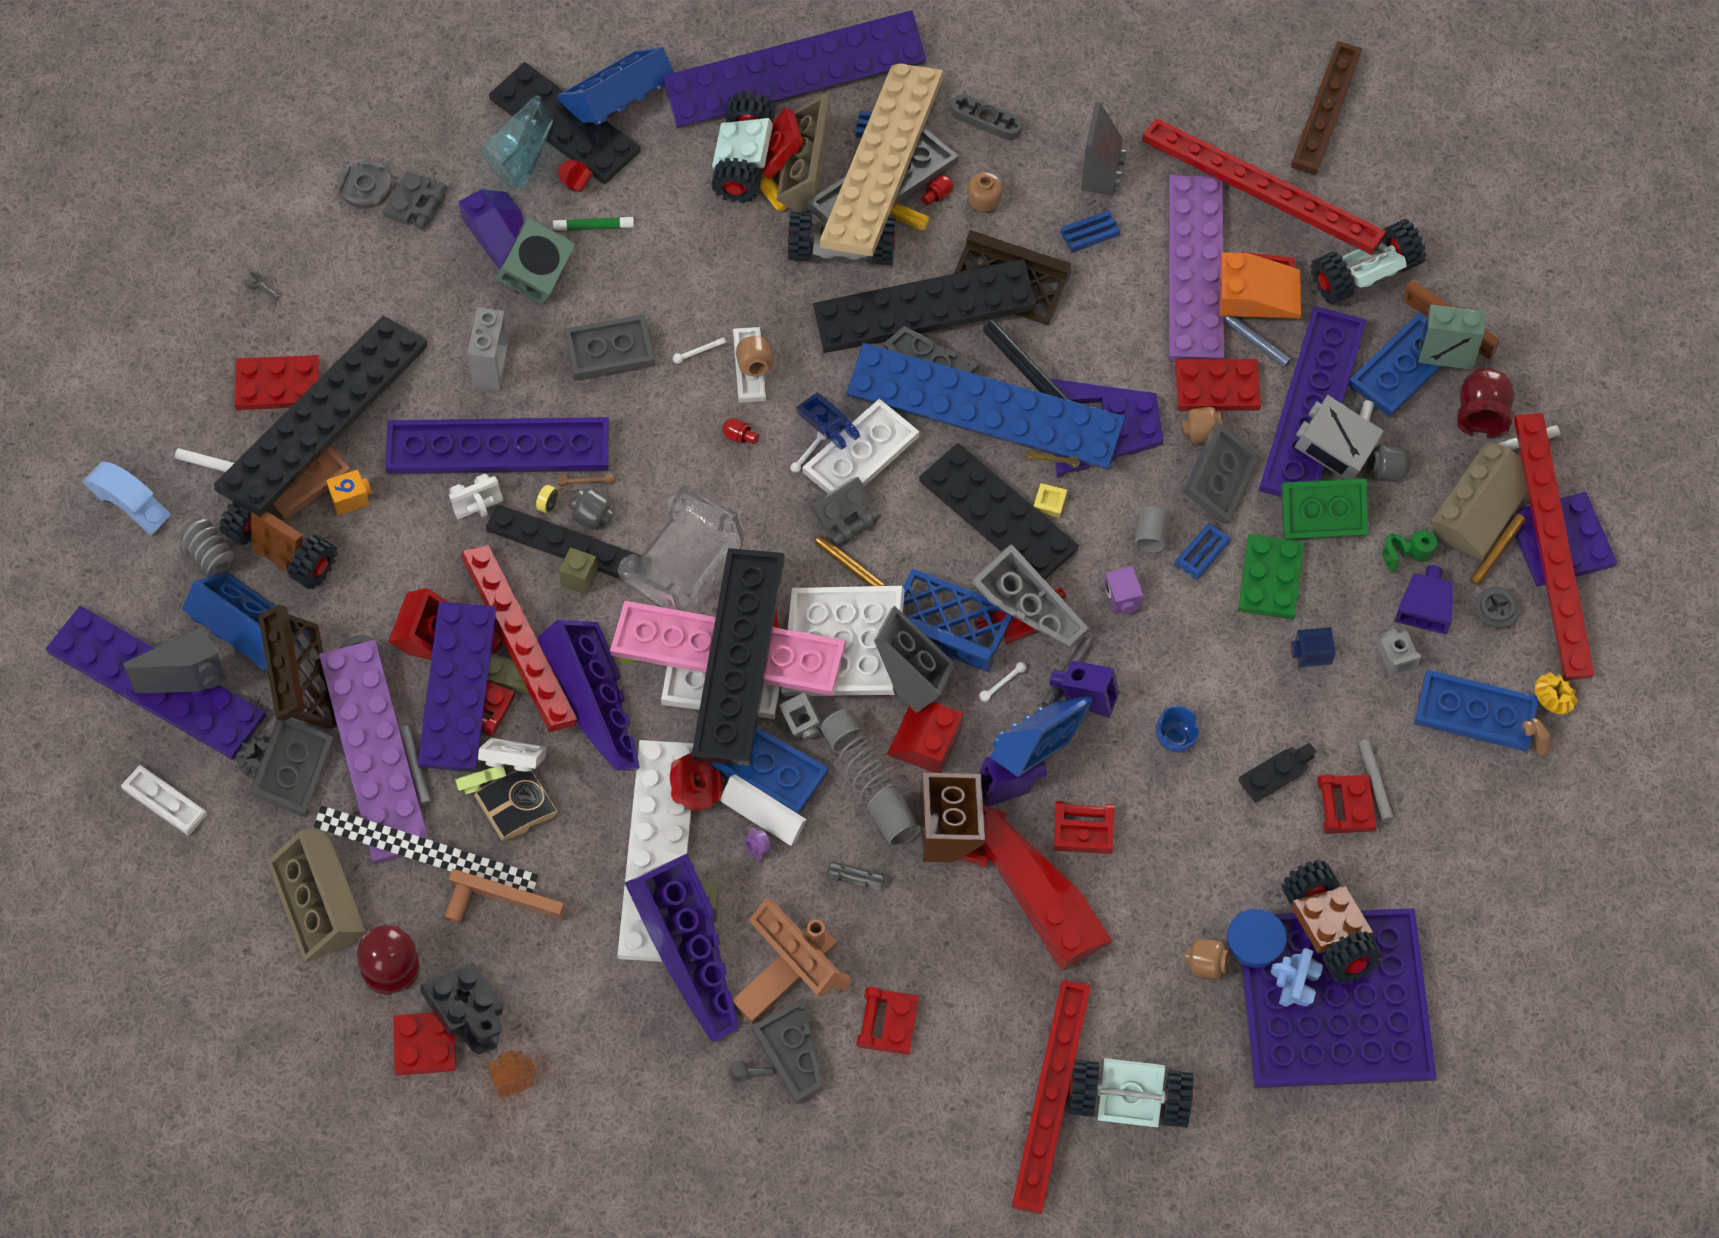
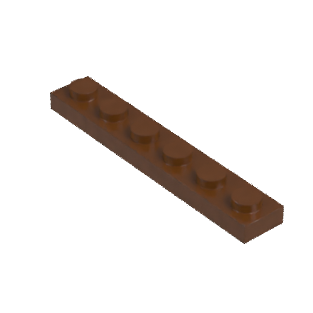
M1337 41L1292 160L1291 168L1313 175L1317 174L1362 52L1361 47Z

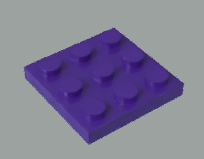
M1587 492L1560 498L1575 577L1615 567L1617 564L1616 558ZM1527 506L1518 509L1516 514L1524 516L1526 521L1515 535V538L1535 585L1539 587L1545 585L1531 507Z

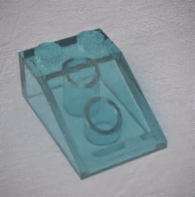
M537 94L479 149L491 170L513 191L519 186L524 185L533 173L553 122Z

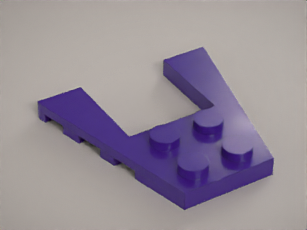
M1050 379L1070 401L1080 404L1101 402L1102 410L1125 416V422L1112 461L1123 455H1133L1163 445L1156 393ZM1054 455L1057 478L1075 470L1078 472L1088 469L1091 466Z

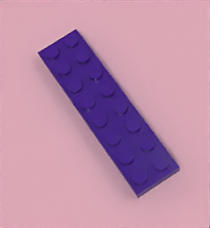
M1317 306L1313 307L1259 491L1282 497L1281 482L1320 480L1324 466L1294 447L1299 440L1296 433L1304 421L1310 422L1312 417L1308 413L1316 401L1322 403L1326 396L1329 395L1341 404L1343 403L1366 319Z
M609 417L387 420L386 474L608 471Z
M82 606L78 607L46 647L48 654L234 760L237 752L241 749L242 742L246 743L267 716L264 710L220 685L200 692L135 693L123 663L155 648Z

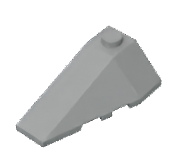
M1012 544L1000 552L971 581L990 603L1066 647H1069L1088 629L1083 621Z

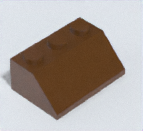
M923 772L920 791L923 862L953 863L985 844L981 774Z

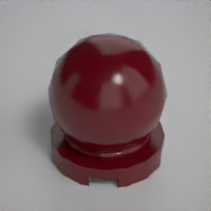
M1483 368L1475 370L1465 377L1459 391L1461 407L1457 413V426L1469 436H1473V432L1487 433V438L1490 439L1501 437L1509 432L1513 422V412L1510 410L1514 401L1513 384L1505 373L1496 369Z
M384 924L370 929L360 939L356 953L357 963L367 987L379 994L392 995V993L400 992L403 989H409L417 980L420 971L419 956L412 938L401 928Z

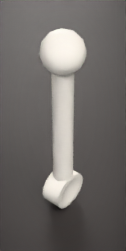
M723 337L683 354L676 353L673 356V361L676 364H680L683 359L725 344L726 340Z
M819 430L817 439L797 462L791 464L790 469L792 472H800L801 465L821 441L827 440L828 432L826 430Z
M1024 662L1017 663L1016 668L990 690L982 691L979 695L980 700L984 703L989 702L992 694L1018 673L1026 671V664Z

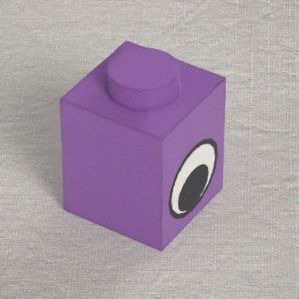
M1133 566L1105 574L1104 587L1114 614H1131L1137 611L1138 608H1141L1143 594Z

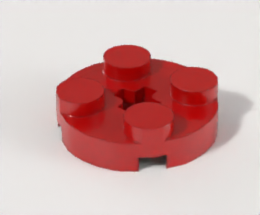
M691 752L671 763V797L675 803L682 804L689 810L703 811L713 806L716 801H719L723 792V781L719 770L714 771L713 767L709 764L711 762L694 761ZM694 776H695V780H696L697 782H699V784H700V786H698V787L694 784V781H693Z

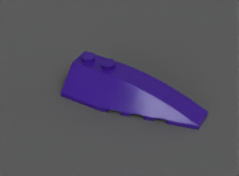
M558 619L539 635L537 639L577 718V723L599 753L615 770L637 771L640 766L634 738L627 731L630 720L628 714L624 713L622 708V702L625 700L624 693L618 689L617 680L620 678L619 670L613 656H611L599 623Z
M684 854L625 882L627 890L661 960L711 1042L739 1029L731 991L728 990L725 979L727 974L725 963H722L718 947L720 945L719 935L715 933L713 924V908L688 855Z

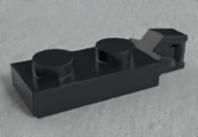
M1311 743L1297 750L1294 747L1288 750L1285 749L1241 775L1238 781L1256 803L1300 777L1308 769L1306 763L1315 758L1317 751Z

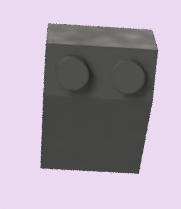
M1095 102L1086 143L1081 190L1112 196L1114 186H1120L1122 171H1118V166L1124 165L1126 150L1122 149L1123 137L1100 102Z
M893 606L874 642L896 694L917 713L940 696L955 663L896 606Z
M204 626L123 663L135 693L200 692L205 689L215 688L222 681L226 680L218 653Z

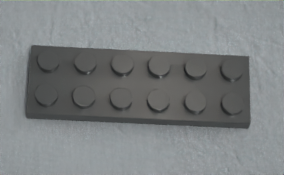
M923 128L893 206L958 163L959 156L925 128ZM845 177L810 199L807 203V209L825 224H827Z

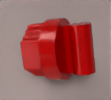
M574 159L563 161L557 171L560 182L566 188L579 192L583 191L593 175V172L590 171L586 164Z

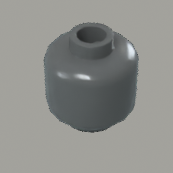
M1380 444L1372 450L1367 458L1368 471L1377 480L1399 481L1410 470L1411 466L1410 457L1407 456L1406 451L1401 446Z
M588 488L585 491L580 490L570 507L573 510V519L590 529L597 528L600 523L605 526L613 513L609 509L611 505L610 498L593 488Z

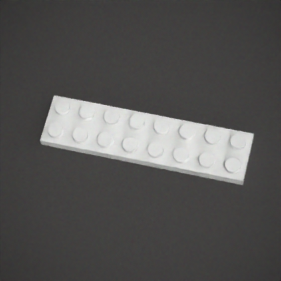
M639 740L638 761L640 768L636 771L625 882L688 853L692 810L673 801L671 797L670 770L673 761L692 752L693 743ZM625 885L618 959L663 962Z

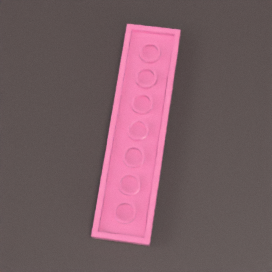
M624 601L610 648L611 656L706 673L716 617ZM773 627L764 684L833 696L846 647L845 640Z

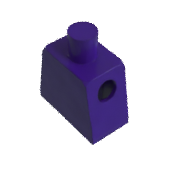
M1429 565L1426 568L1425 575L1413 574L1399 605L1394 622L1448 634L1452 622L1453 583L1442 580L1443 569L1441 567Z
M1072 661L1067 672L1054 669L1050 677V686L1063 689L1065 700L1090 696L1094 700L1087 711L1110 718L1119 696L1114 668Z
M986 757L979 772L981 774L983 804L989 807L1028 794L1035 779L1047 776L1045 762L1042 761L1017 777L991 757Z

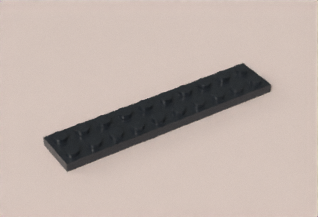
M382 316L214 483V491L261 517L425 350L427 340L391 319Z

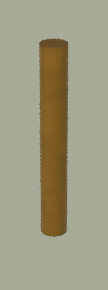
M1516 514L1469 579L1471 583L1476 586L1480 585L1526 521L1524 516Z
M820 535L816 539L815 544L868 586H885L882 581L824 536Z

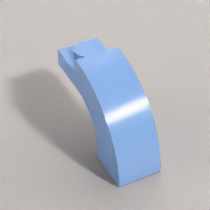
M100 462L82 481L101 501L107 500L120 507L149 535H152L171 516L152 496L154 493L147 486L115 464Z

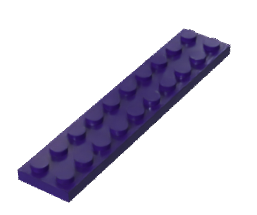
M913 10L671 73L664 75L662 78L675 124L678 128L726 115L730 97L734 93L738 94L739 91H743L745 94H747V91H752L754 95H756V92L761 93L760 97L766 95L769 97L768 101L772 100L775 102L888 72L891 65H914L925 62L927 59Z

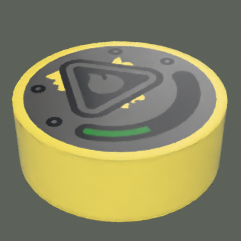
M546 485L541 489L536 501L538 511L546 514L552 512L559 498L558 488Z

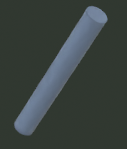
M1224 316L1226 324L1282 366L1286 367L1291 362L1289 356L1237 317Z

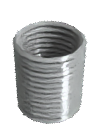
M1146 507L1140 511L1135 544L1138 548L1147 552H1158L1165 548L1170 517L1168 512L1158 507Z

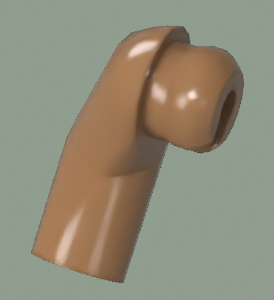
M1531 718L1530 721H1524L1522 729L1525 731V735L1532 736L1534 734L1536 737L1535 749L1537 753L1541 755L1547 754L1550 750L1551 741L1549 732L1539 719Z

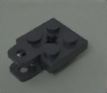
M474 962L421 984L420 992L449 1036L462 1032L463 1039L476 1054H482L498 1046L499 1040L497 1035L501 1033L502 1025L497 1016L502 1014L503 1006ZM457 995L466 996L467 1003H463L462 1000L456 1001ZM477 1039L479 1041H485L487 1039L488 1042L486 1044H481L477 1041Z

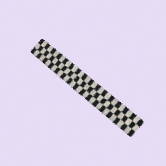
M325 806L320 807L314 824L315 828L448 871H452L453 868L532 894L538 879L537 874Z

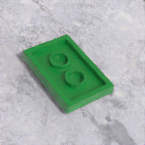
M1366 478L1281 482L1284 539L1368 535Z
M1248 534L1238 612L1294 620L1304 542Z

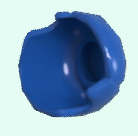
M1172 705L1165 709L1156 725V736L1161 746L1172 752H1185L1194 747L1200 732V728L1197 727L1195 721L1196 714L1185 706Z

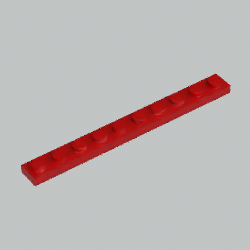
M1158 118L1142 134V142L1370 255L1376 251L1385 239V230Z
M1542 412L1516 415L1514 418L1515 430L1563 679L1568 681L1592 678L1594 670L1544 414Z

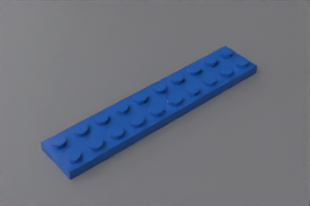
M866 343L862 345L846 392L848 397L873 404L878 399H881L894 410L1106 470L1110 468L1125 422V416Z

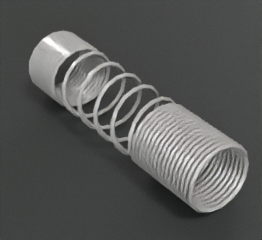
M842 709L831 714L822 722L820 729L832 750L840 753L839 762L847 765V775L855 777L853 785L858 789H862L860 797L862 800L869 801L867 809L883 833L887 843L890 846H899L908 842L919 833L921 824L918 822L900 789L897 788V784H890L882 788L871 799H866L863 796L865 789L884 782L890 773L883 772L876 775L864 787L856 785L858 777L878 769L882 764V760L872 761L863 767L857 775H852L848 771L850 765L862 762L872 756L875 748H867L861 751L849 763H845L841 759L843 753L859 748L868 740V736H862L864 730L858 719L850 709ZM865 738V740L861 742L859 745L847 749L848 747L855 744L858 740ZM870 750H873V751H872L869 755H867L866 757H864V758H862V759H860V760L854 761L856 758H858V757H859L860 755H862L863 753H865V752H867V751H870ZM880 762L873 769L862 773L869 766L873 765L874 763ZM887 774L886 777H884L882 780L872 785H869L878 777Z

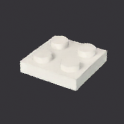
M490 738L479 748L478 760L486 761V765L492 767H502L503 764L514 765V769L518 771H532V768L535 769L546 758L547 746Z

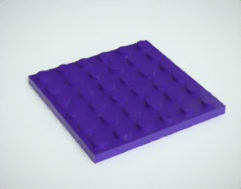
M1415 908L1360 910L1373 931L1372 938L1382 954L1381 962L1376 964L1377 968L1375 970H1369V975L1365 976L1364 974L1360 980L1356 981V979H1353L1352 983L1345 981L1344 984L1334 980L1323 961V954H1326V952L1317 953L1295 913L1274 914L1281 920L1286 929L1287 942L1283 954L1278 960L1266 967H1250L1241 964L1254 1088L1435 1081L1436 1069ZM1307 948L1313 951L1311 958L1323 964L1319 978L1315 981L1306 978L1304 985L1315 989L1314 1001L1308 1006L1295 1003L1287 1007L1279 1004L1283 987L1276 985L1278 978L1271 974L1272 965L1276 963L1282 964L1284 957L1291 958L1292 955L1301 954L1302 950Z

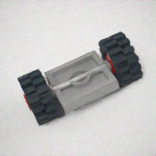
M790 211L787 239L788 260L810 261L811 241L814 242L813 255H819L822 258L829 259L835 256H844L851 260H858L862 257L867 258L866 255L820 248V238L826 225L816 224V230L813 232L812 212ZM895 216L888 217L873 257L871 256V264L893 265L896 240Z

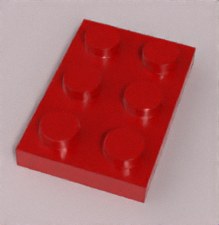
M319 356L236 358V410L290 408L319 379Z
M1176 359L1175 374L1178 411H1189L1204 407H1213L1216 411H1260L1261 400L1257 359Z

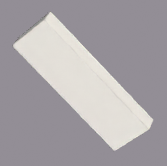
M760 327L733 329L739 403L766 401L764 374L761 376L744 374L739 368L736 357V347L739 342L750 336L761 337Z
M141 765L121 785L122 790L187 836L207 816V812Z
M735 774L730 777L719 800L790 846L795 844L807 820Z

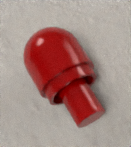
M944 175L935 178L928 184L926 188L927 193L921 197L922 202L925 205H929L933 201L939 202L945 199L953 190L952 180Z
M737 418L727 419L722 426L724 436L736 443L743 444L747 441L755 445L759 440V434L752 432L751 427L746 422Z

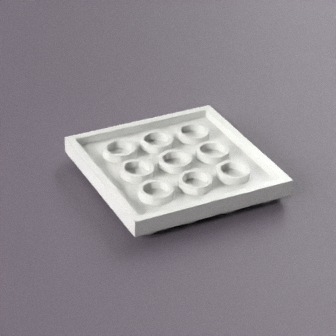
M903 586L792 588L788 630L841 639L846 642L833 696L895 695V689L874 639L893 606H896L903 613L905 592ZM785 687L781 689L784 696H797L803 692L809 696H828Z

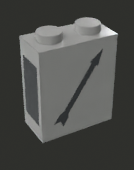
M1327 395L1322 403L1316 401L1308 415L1312 418L1309 423L1304 421L1297 431L1296 436L1299 437V440L1294 447L1343 479H1353L1363 467L1384 430Z

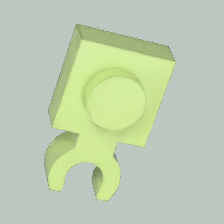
M503 766L491 767L454 780L458 791L464 789L465 794H469L482 789V783L504 777L506 773Z

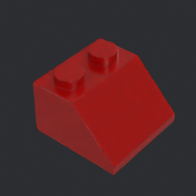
M427 587L406 593L388 642L408 655L431 660L439 601H448Z
M929 703L917 713L909 706L887 755L933 773H942L962 729L963 713L938 703Z

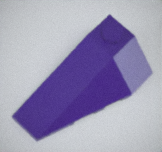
M481 189L459 201L461 219L497 268L500 269L524 221L521 210L507 192Z

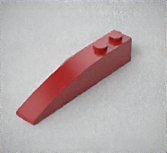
M995 809L983 814L985 844L982 846L1060 969L1063 971L1112 943L1111 938L1082 893Z

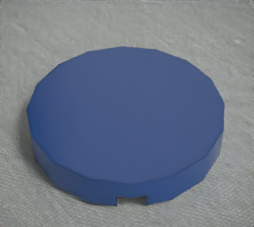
M1248 909L1239 913L1231 921L1226 935L1227 947L1230 952L1232 951L1241 964L1250 967H1266L1278 960L1283 954L1287 942L1286 929L1281 920L1271 912L1262 909Z

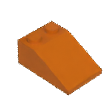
M1222 252L1219 265V316L1301 318L1300 269L1250 253Z

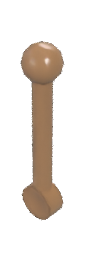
M606 474L605 477L567 478L565 475L557 477V484L562 487L568 483L605 482L610 485L615 481V477L612 474Z

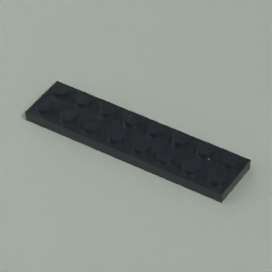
M1021 259L813 303L823 352L827 353L859 347L863 343L873 344L887 341L903 326L921 334L1036 310V303L1025 261Z
M728 548L691 755L694 761L750 766L785 562L784 553Z

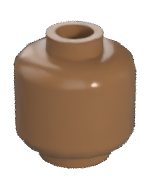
M981 172L974 175L968 183V202L970 206L980 212H989L999 206L1002 199V183L1000 179L989 172Z
M750 336L744 338L737 345L736 357L739 368L744 374L761 376L770 370L773 365V355L770 344L765 338Z
M1213 407L1191 409L1188 412V419L1182 420L1184 436H1190L1193 444H1204L1213 425L1222 424L1221 412L1216 413Z
M1198 939L1194 942L1192 948H1187L1185 964L1190 966V971L1195 977L1216 980L1223 973H1228L1231 953L1230 950L1226 949L1223 942Z

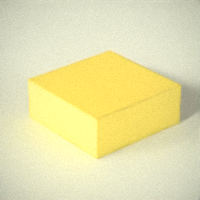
M1040 483L1033 507L1040 513L1060 518L1067 490Z

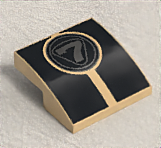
M517 770L483 787L474 795L502 841L528 832L530 826L550 820L557 813L556 808L533 771Z

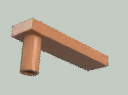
M453 868L448 879L455 888L444 918L458 924L462 921L472 892L562 921L567 912L565 905L561 902Z
M765 898L748 921L816 995L824 997L830 988L846 991L851 985L850 976L839 972L773 900Z
M814 919L808 923L807 931L804 934L826 956L837 946V941L825 930V925L821 920ZM779 956L733 999L734 1007L753 1024L788 992L801 977Z

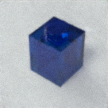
M1331 627L1297 630L1295 641H1291L1292 658H1297L1299 668L1333 664L1336 651Z

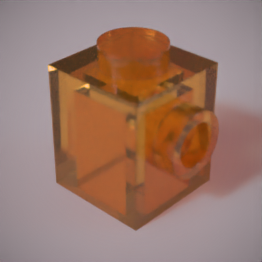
M522 1050L518 1052H505L497 1060L487 1063L499 1099L534 1087L532 1077L537 1074L531 1058L525 1060Z

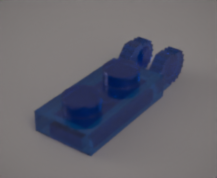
M818 392L795 407L797 413L828 440L831 439L833 444L840 450L847 447L844 438L838 434L841 430L844 429L847 435L854 440L860 437L859 431L848 420V417Z

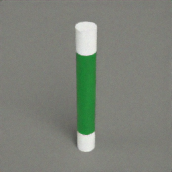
M633 217L553 220L554 231L634 227Z

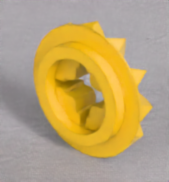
M1549 672L1546 675H1541L1535 683V694L1539 702L1547 710L1555 714L1565 715L1570 713L1578 701L1574 696L1576 690L1570 688V681L1565 682L1561 674L1554 676V674Z

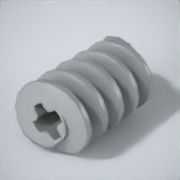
M192 519L180 527L177 534L178 538L183 541L184 546L189 549L190 554L195 557L196 562L200 564L208 577L225 573L236 558L235 552L230 550L228 543H223V536L217 535L218 530L215 527H211V520Z

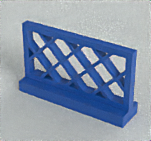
M912 568L903 586L905 590L903 605L913 602L917 613L906 617L948 657L989 672L993 665V658L1013 616L990 603L981 594ZM915 579L927 583L929 590L914 595L911 587ZM945 590L951 592L955 600L940 605L936 594ZM932 595L936 606L921 611L917 600ZM971 600L979 604L981 609L969 614L965 613L962 603ZM958 605L962 616L947 621L943 610ZM997 610L1006 613L1004 621L995 624L991 623L988 613ZM939 612L943 623L936 626L926 623L924 617ZM984 615L988 626L973 631L969 620ZM965 622L969 633L962 636L952 633L950 627ZM991 632L994 641L991 647L988 648L979 644L976 637Z

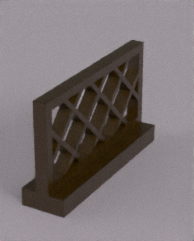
M970 230L966 238L967 243L954 273L962 272L964 266L966 268L965 271L992 266L999 262L1007 263L1024 259L1027 272H1030L1034 280L1030 281L1031 287L1037 285L1042 296L1035 298V303L1038 304L1045 301L1049 309L1045 317L1035 314L1033 310L1015 315L1049 326L1065 284L1068 283L1071 276V263ZM969 253L981 256L984 263L970 268L966 260ZM1049 279L1059 282L1057 289L1047 294L1041 285L1042 282Z
M280 604L259 615L258 619L276 719L285 721L289 718H295L326 729L336 727L334 710L319 655L323 653L318 624L288 614L287 607ZM303 630H306V631L309 632V634H310V640H309L308 637L305 635V633L303 632ZM296 639L300 641L302 646L305 648V651L301 649V647L295 641ZM308 655H310L311 658L314 660L315 666H314L313 663L310 661V659L307 657ZM301 664L304 666V668H305V669L307 670V672L310 674L309 677L305 674V672H304V671L302 670V668L300 667ZM313 680H314V681L316 682V684L319 686L320 692L317 690V688H316V687L314 686V684L312 683ZM305 690H307L314 699L313 703L304 692ZM317 706L323 711L324 717L318 711Z

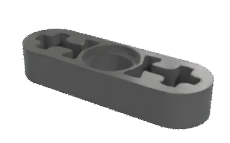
M966 94L957 95L952 100L951 113L954 118L1005 140H1015L1020 137L1022 133V120L1017 115ZM967 105V108H964L963 110L959 109V107ZM982 114H990L994 119L984 122L979 117ZM1011 124L1015 126L1014 128L1012 127L1010 130L1006 129V127H1009Z

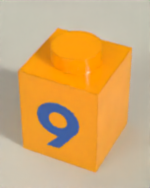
M358 469L326 480L337 515L370 505L367 495L372 494L367 478L361 479Z

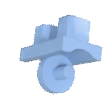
M1304 948L1301 954H1294L1291 958L1284 957L1282 964L1276 963L1272 965L1271 974L1278 978L1276 985L1283 987L1279 1004L1287 1007L1293 1003L1302 1006H1308L1313 1003L1316 992L1315 989L1304 985L1305 979L1317 980L1323 968V964L1311 958L1313 951Z

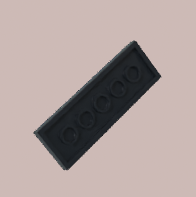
M526 62L521 64L489 93L491 101L571 160L574 159L586 164L590 171L593 172V176L604 184L609 182L641 152V148L637 143L607 121L594 125V122L582 123L558 100L556 95L564 90Z
M959 443L955 444L919 476V482L1001 552L1012 544L1044 580L1078 551L1079 545Z

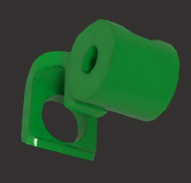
M1426 530L1414 532L1408 542L1400 535L1389 534L1382 549V555L1388 569L1395 572L1399 563L1394 547L1400 550L1403 558H1407L1410 554L1416 561L1426 562L1433 557L1437 546V538L1432 532Z

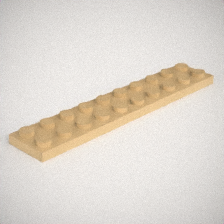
M900 63L891 65L820 238V248L873 257L942 83L943 70Z

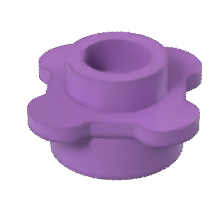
M749 829V835L745 837V848L750 855H754L756 860L760 861L762 860V854L770 851L769 838L763 830Z

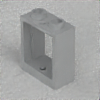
M477 308L467 352L473 388L500 391L510 346L505 312L502 310Z

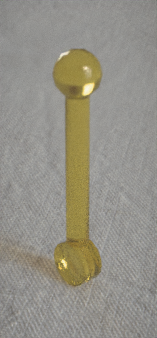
M1029 450L1025 454L1026 459L1029 461L1039 459L1068 463L1073 468L1080 464V460L1075 455L1065 458L1037 454L1033 450Z

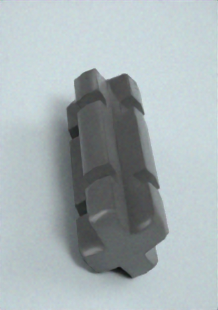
M834 861L830 862L827 870V877L829 879L838 881L841 878L843 879L842 882L862 887L869 885L870 889L878 891L883 888L885 875L873 871V874H871L869 870L850 865L842 867V863Z

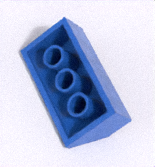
M663 47L635 50L556 96L582 123L594 122V125L608 120L610 113H618L629 107L627 103L646 98L648 91L665 87L662 77L674 73Z
M228 572L194 581L182 610L189 614L193 621L203 624L210 629L214 636L224 639L231 644L235 651L255 661L256 666L267 670L258 616L275 607V605ZM303 630V632L305 633V635L309 638V637H310L309 632L306 631V630ZM296 639L295 641H296V642L298 643V645L301 647L302 644L300 643V641H299L298 639Z
M1090 696L1053 702L1045 708L1040 707L1034 715H1027L1021 723H1014L1006 732L1001 731L993 742L995 749L990 757L1017 777L1021 776L1070 743L1094 699Z

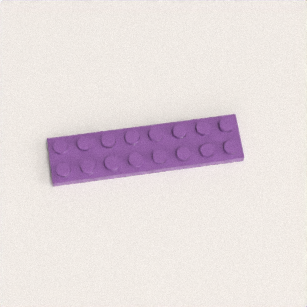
M1169 175V361H1176V359H1224V316H1219V265L1221 253L1223 252V181L1215 177Z
M371 640L319 654L361 818L428 839L376 641ZM368 845L373 864L404 857Z

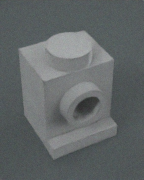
M1393 629L1383 634L1380 639L1378 651L1390 677L1418 668L1421 656L1419 652H1416L1407 631L1399 633L1397 629Z
M803 692L779 705L795 737L798 739L803 737L804 740H810L820 734L818 729L821 727L822 720L815 708L812 697L807 693ZM809 715L810 721L802 724L801 719Z

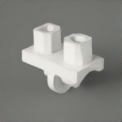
M487 474L476 477L474 485L465 488L464 485L458 484L450 488L449 498L457 520L478 511L481 517H485L488 515L486 508L504 501L499 489L498 480L495 476L490 478Z

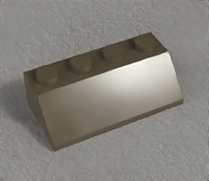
M826 93L793 111L803 144L799 151L793 154L781 169L776 200L795 212H806L808 210V201L820 192L831 124L829 95Z
M1487 440L1432 519L1433 534L1436 536L1437 541L1484 560L1528 496L1521 458L1512 449Z
M300 830L267 860L304 962H309L347 948L366 932L328 832Z

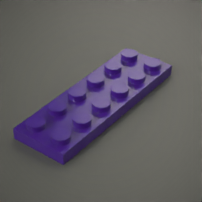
M439 601L418 767L468 772L477 771L497 612L496 606Z

